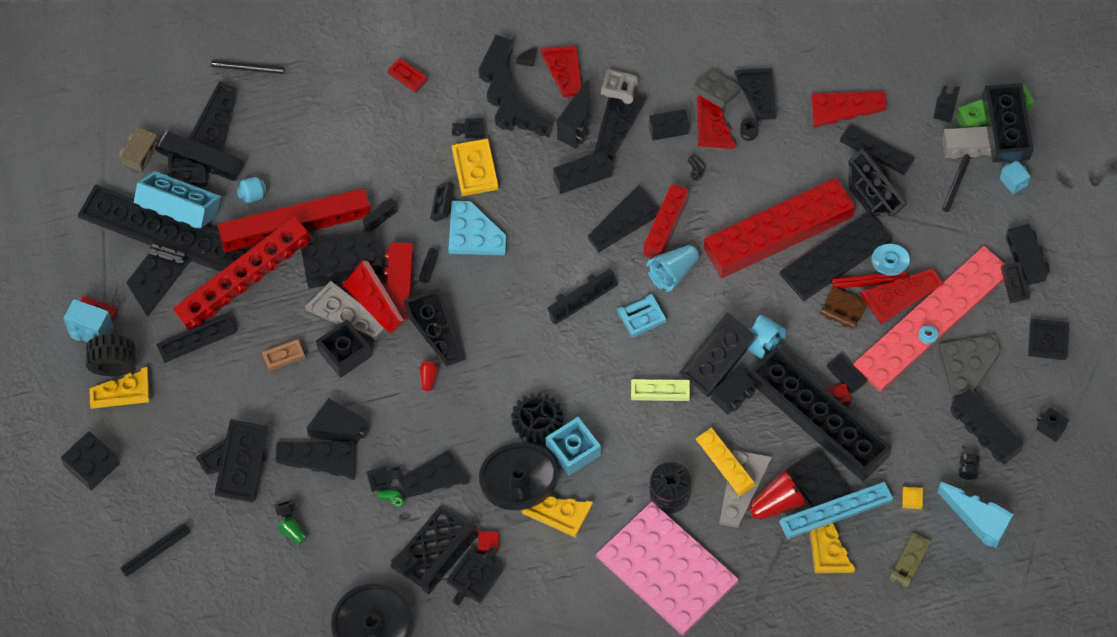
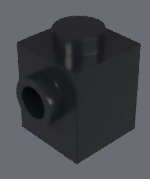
M1049 407L1046 412L1042 411L1038 416L1036 430L1057 442L1067 428L1069 419Z

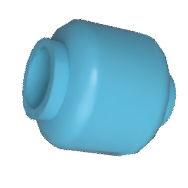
M252 177L240 181L237 194L244 202L251 203L263 199L264 194H266V187L263 180Z

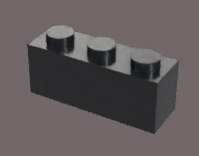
M605 150L553 168V180L560 194L612 177V164Z
M1030 224L1008 229L1005 239L1014 262H1021L1027 286L1046 281L1050 269L1048 263L1044 262L1041 246H1038L1036 242V232L1031 229Z

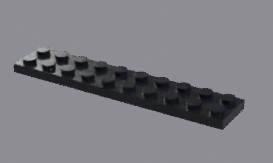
M96 184L78 213L80 219L151 246L152 244H157L160 247L164 246L177 250V253L178 251L184 252L186 258H189L190 261L218 272L223 271L254 247L250 246L224 253L217 230L206 226L194 228L190 224L176 221L170 216L160 215L157 211L142 208L134 203V199ZM243 273L240 278L245 277L247 273Z

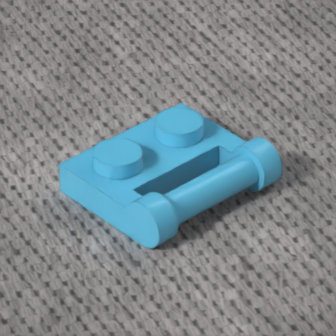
M652 294L627 307L616 309L618 316L622 319L632 338L666 323V318ZM648 305L651 306L629 317L627 315Z

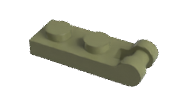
M913 533L889 580L894 583L897 581L908 589L931 541ZM902 571L906 573L907 576L905 577L901 575L900 572Z

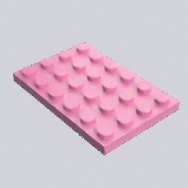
M653 502L646 506L596 554V557L682 636L739 581L736 576Z

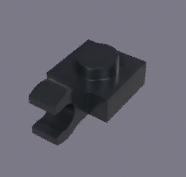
M483 118L465 119L464 123H452V136H460L465 133V138H484Z
M385 466L366 471L372 492L390 487L391 480L403 477L399 466L393 467L388 471Z
M293 499L274 505L277 516L281 515L285 518V521L293 519V511L297 510Z

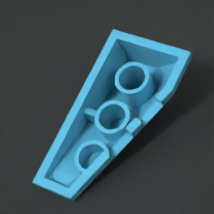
M941 482L938 494L985 545L997 548L1009 529L1013 514L992 502L988 505L981 502L978 496L968 497L963 490Z

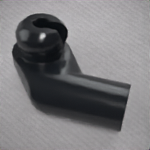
M692 155L688 159V162L693 167L690 177L694 181H698L703 177L705 168L696 156Z

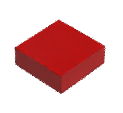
M478 531V553H486L490 546L493 549L495 548L497 550L496 553H498V532Z

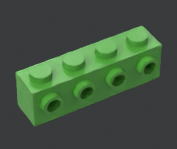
M1023 85L1027 114H1030L1035 102L1026 85ZM982 100L958 108L956 119L961 128L986 127Z

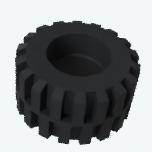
M113 334L100 335L90 339L86 344L87 370L97 375L110 377L132 372L135 368V343L130 338Z

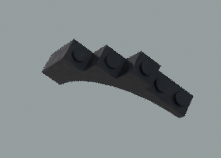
M495 35L478 69L479 79L486 83H491L487 90V102L493 106H499L495 114V125L500 129L513 131L514 127L518 126L522 130H530L539 136L550 137L552 122L528 109L512 89L508 78V64L513 51V40Z

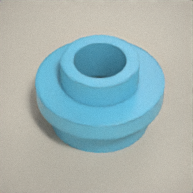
M923 326L919 330V339L924 344H932L938 338V331L933 326ZM926 332H929V333H931L932 335H931V336H927L925 333H926Z

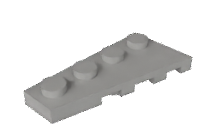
M332 281L305 306L306 311L338 325L348 320L360 335L374 341L386 331L358 301Z
M733 450L732 455L753 480L755 486L739 497L727 481L720 525L739 528L757 492V488L772 461V457Z

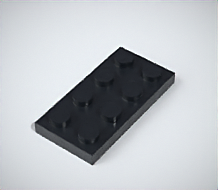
M727 312L679 373L687 380H690L703 394L710 397L712 391L720 385L758 337Z
M230 419L214 496L249 503L254 502L269 426Z

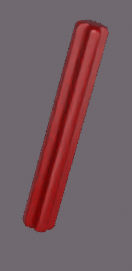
M904 271L898 275L880 273L833 278L832 287L845 289L888 284L895 280L906 278L907 273Z

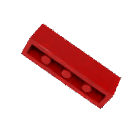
M671 183L644 243L643 256L653 258L665 253L687 205L689 189Z
M390 243L389 250H386V261L389 262L388 267H385L384 274L385 278L388 279L387 283H384V288L402 318L409 319L403 300L411 298L413 244Z

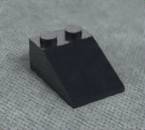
M586 80L557 119V139L574 149H577L580 144L582 145L587 138L586 131L590 107L589 80Z

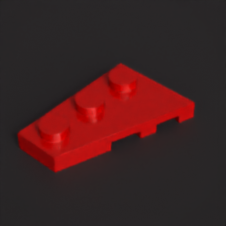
M577 46L540 49V53L562 97H574L581 88Z
M698 95L696 99L698 147L735 149V142L731 139L730 130L725 124L721 108Z

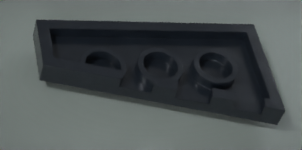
M634 95V99L630 104L624 103L622 99L608 98L594 154L605 150L609 159L613 160L643 108L646 97Z
M638 185L588 235V240L599 253L655 219L659 209Z

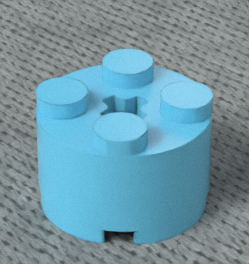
M760 315L752 329L748 328L758 337L748 351L758 358L764 359L775 347L780 349L782 345L779 342L781 338L785 339L786 329L768 317Z

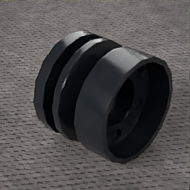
M665 462L658 465L650 477V500L664 513H676L683 510L688 505L691 496V476L683 465L675 462Z

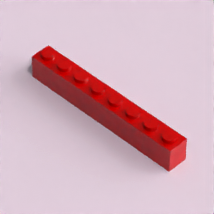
M364 188L352 190L322 199L318 198L306 203L281 207L269 212L244 216L232 221H224L218 224V233L225 253L257 245L294 216L307 232L363 219L370 212V204Z

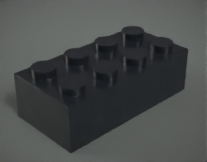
M1022 83L985 86L982 93V101L992 162L1030 160L1034 149Z
M375 231L308 243L307 246L301 248L308 288L324 286L330 281L334 284L346 282L362 261H368L377 276L383 275Z

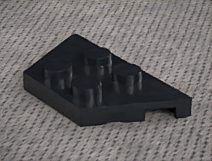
M148 254L126 282L127 286L147 317L190 263L189 258H186L184 263L181 264L175 262V260L171 261L161 258L159 255Z

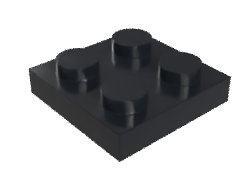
M1030 319L1028 356L1067 360L1069 323Z

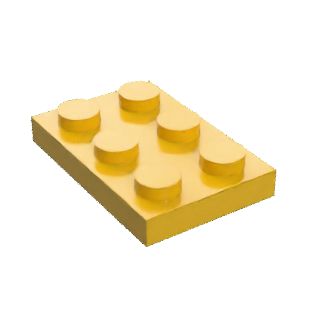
M488 139L451 145L462 196L499 190Z

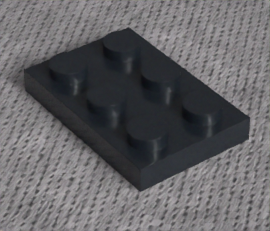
M819 450L786 469V472L812 508L852 494Z

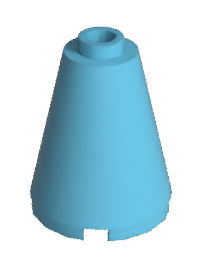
M686 245L655 256L647 263V267H650L649 277L659 289L665 288L667 289L665 292H670L675 289L699 260V252L695 247Z

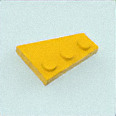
M141 368V371L135 374L128 373L124 375V378L117 381L110 380L90 388L91 409L149 402L148 368Z
M549 496L539 505L522 510V514L576 538L593 506V502H578L574 499L562 500Z
M833 523L809 532L815 573H854L855 568L847 557L848 553L845 547L843 548L840 543L839 535Z

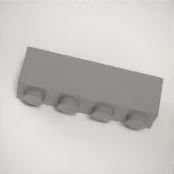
M987 126L944 129L942 142L945 158L956 159L963 157L965 154H969L970 157L991 156Z

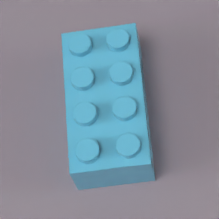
M153 171L137 182L134 203L142 208L157 211L160 215L170 216L176 221L188 223L194 228H202L217 217L221 196Z

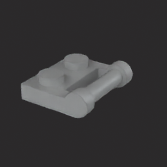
M607 69L600 94L610 98L622 99L624 103L630 104L634 99L633 92L639 79L635 75ZM623 82L628 84L626 91L621 90Z

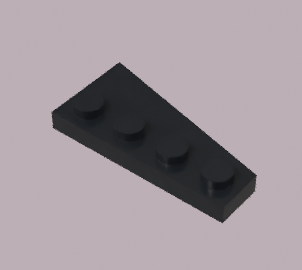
M221 81L218 82L188 139L223 151L236 88Z
M355 441L276 442V463L300 469L302 467L308 468L315 472L322 471L333 476L341 475L355 480Z

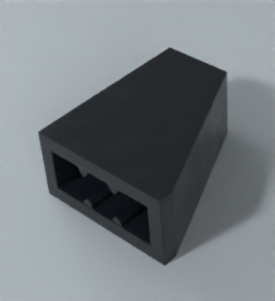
M330 398L326 400L306 427L307 434L311 438L355 441L357 444L369 432L366 419Z

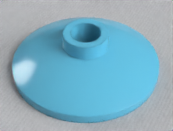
M896 244L881 245L872 254L874 268L885 275H898L904 272L910 263L908 252Z

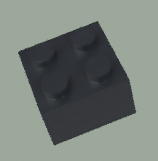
M345 320L316 340L318 352L340 378L372 357L369 344L348 320Z
M90 431L60 457L64 467L91 491L119 465L116 454Z

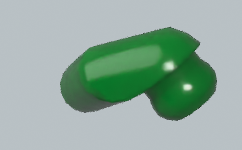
M397 490L378 491V501L389 500L395 507H402L405 503L404 497Z

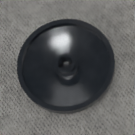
M512 443L498 448L485 459L479 472V483L485 498L493 505L506 510H524L539 505L553 493L558 482V469L555 459L546 449L532 443Z
M365 584L350 590L339 600L332 614L331 628L334 637H410L413 628V618L409 604L398 591L382 584Z

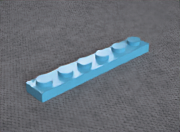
M885 482L782 518L779 523L787 539L890 503L893 497Z

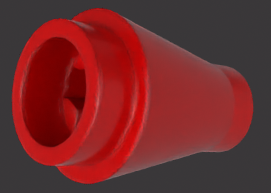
M429 361L422 362L419 367L421 390L433 391V385L438 372L437 364Z

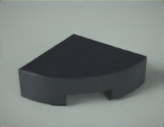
M530 48L528 51L520 53L516 59V64L534 67L538 48Z

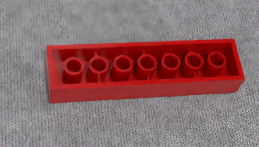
M834 178L704 238L703 249L722 279L854 217L855 205L838 179Z

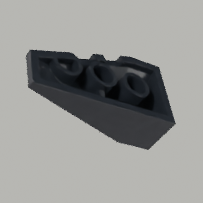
M440 288L403 300L409 319L446 367L465 360Z

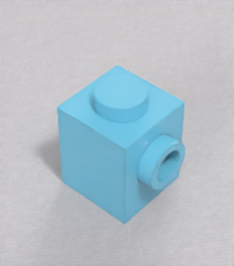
M1018 161L1007 163L1001 169L1000 180L1013 195L1029 185L1031 176L1028 174L1026 167Z

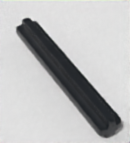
M183 523L122 565L120 568L125 576H129L188 535L190 533L189 527Z

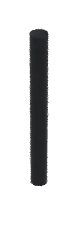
M219 60L211 61V67L284 74V67Z
M965 154L962 158L942 208L945 212H949L971 159L969 154Z

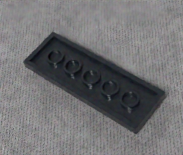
M867 212L781 270L780 276L804 302L832 283L833 278L841 277L870 257L876 248L892 242V237Z

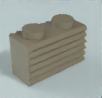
M137 127L135 132L130 133L126 147H122L119 157L121 163L142 172L155 151V146L158 142L157 135Z

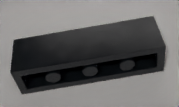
M970 388L952 402L950 410L954 418L960 420L966 430L971 434L973 433L978 438L979 443L991 451L995 460L1005 465L1021 452L1024 443Z

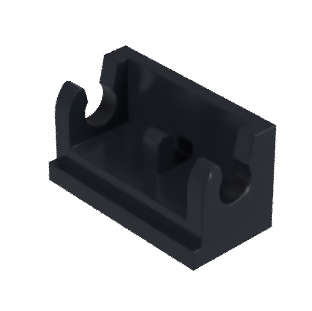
M947 85L942 88L941 95L937 98L933 119L951 123L960 87L955 86L952 91L953 93L948 94L946 93Z

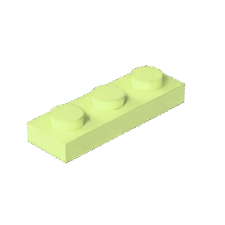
M631 379V400L689 401L690 380Z

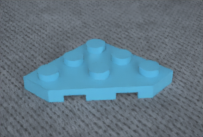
M452 201L449 254L505 255L506 235L471 201Z

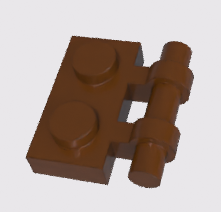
M833 287L825 301V305L830 307V309L822 307L820 314L826 316V319L830 321L833 319L842 323L841 326L855 329L858 322L852 320V318L860 321L868 305L864 300ZM836 311L846 314V316L840 315Z

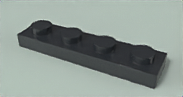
M850 124L840 138L841 143L858 152L863 148L877 162L904 176L914 162L913 157Z
M224 315L156 345L164 363L235 334V329L228 315Z

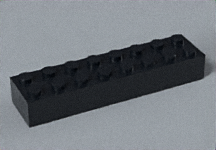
M777 347L749 372V377L756 382L755 388L862 482L890 457L892 447Z

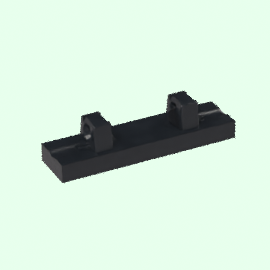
M608 269L597 277L591 274L587 277L588 282L567 296L562 294L556 296L557 302L547 307L551 321L556 325L618 286L614 272Z

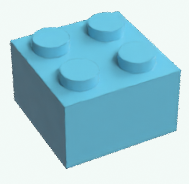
M73 299L63 318L70 337L77 341L83 340L88 343L90 339L100 335L112 334L114 330L108 311Z
M579 417L546 437L547 449L568 476L601 456V445Z

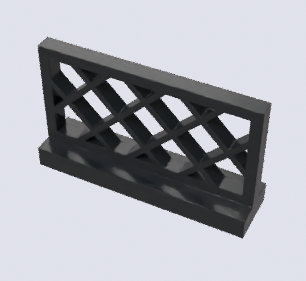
M439 506L405 547L412 554L411 549L414 546L422 545L423 552L412 555L415 558L423 557L424 559L423 565H418L411 571V574L409 573L405 577L420 586L429 595L478 537L476 527L470 522L468 524ZM441 514L447 517V523L436 524V520ZM460 525L463 527L459 533L452 534V526ZM448 527L449 535L438 537L437 529ZM427 531H435V537L424 539V534ZM450 539V544L447 548L439 549V541ZM436 542V550H425V544ZM437 554L438 559L434 563L427 564L426 556ZM391 563V568L400 573ZM425 569V574L420 580L414 576V571Z

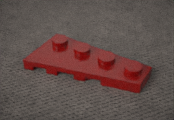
M885 91L811 93L814 129L819 128L820 125L835 124L836 121L844 119L847 121L854 119L856 116H867L886 111Z
M362 261L343 286L388 333H394L404 322V319L369 262Z
M932 268L910 277L882 284L869 290H863L860 292V295L880 324H883L943 285V282Z

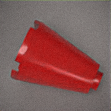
M784 471L750 503L751 508L748 510L754 519L758 518L761 521L802 507L806 503L788 473Z

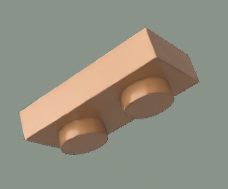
M298 339L262 352L269 372L305 359Z

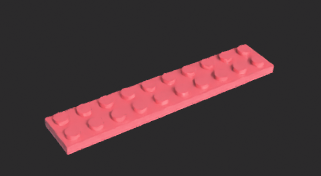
M983 246L943 282L942 286L933 291L861 356L853 366L868 382L882 392L1004 280L1000 267L1006 264ZM923 326H933L938 331V338L934 343L924 344L919 339V330ZM926 332V333H925L927 336H931V335H932V334L929 333V332Z

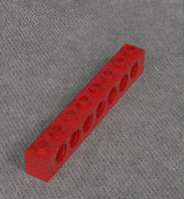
M294 216L172 309L188 330L201 326L202 322L216 315L219 309L229 305L239 294L245 293L252 284L261 281L264 275L275 270L281 262L291 258L298 249L307 246L312 238ZM289 238H293L291 242L286 243ZM273 250H277L275 254H271ZM262 261L259 266H255L257 262ZM243 273H247L245 277L240 278ZM232 284L229 289H225L227 285ZM216 296L213 301H210L211 297ZM201 307L200 311L194 313L197 308Z

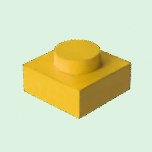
M903 487L902 508L922 509L923 488Z

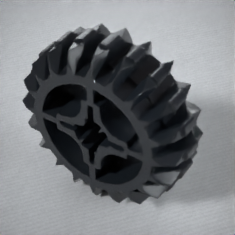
M531 392L530 398L524 395L523 401L518 400L517 406L513 407L511 424L515 427V433H519L520 438L526 436L527 443L531 439H533L535 444L540 439L544 443L547 436L562 427L561 423L564 422L563 410L560 409L559 403H555L554 397L549 399L548 394L541 397L540 392L537 396H534ZM545 409L552 414L553 419L544 413ZM522 417L530 422V427L523 423Z

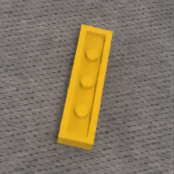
M712 428L696 438L698 444L739 497L755 486L753 480Z

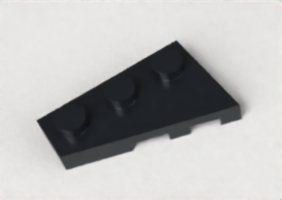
M772 68L735 70V76L757 120L776 119Z
M447 450L398 479V482L407 496L413 497L430 493L440 488H451L453 485L461 483L462 485L468 484L469 479L450 451Z

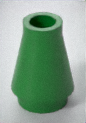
M294 518L289 521L283 519L278 525L280 532L298 545L302 544L307 538Z

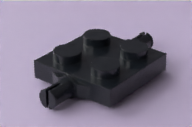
M490 546L484 556L476 554L469 549L447 579V584L458 591L452 600V603L456 604V606H459L464 597L471 598L481 604L503 573L502 569L491 561L497 552L495 548L493 549Z

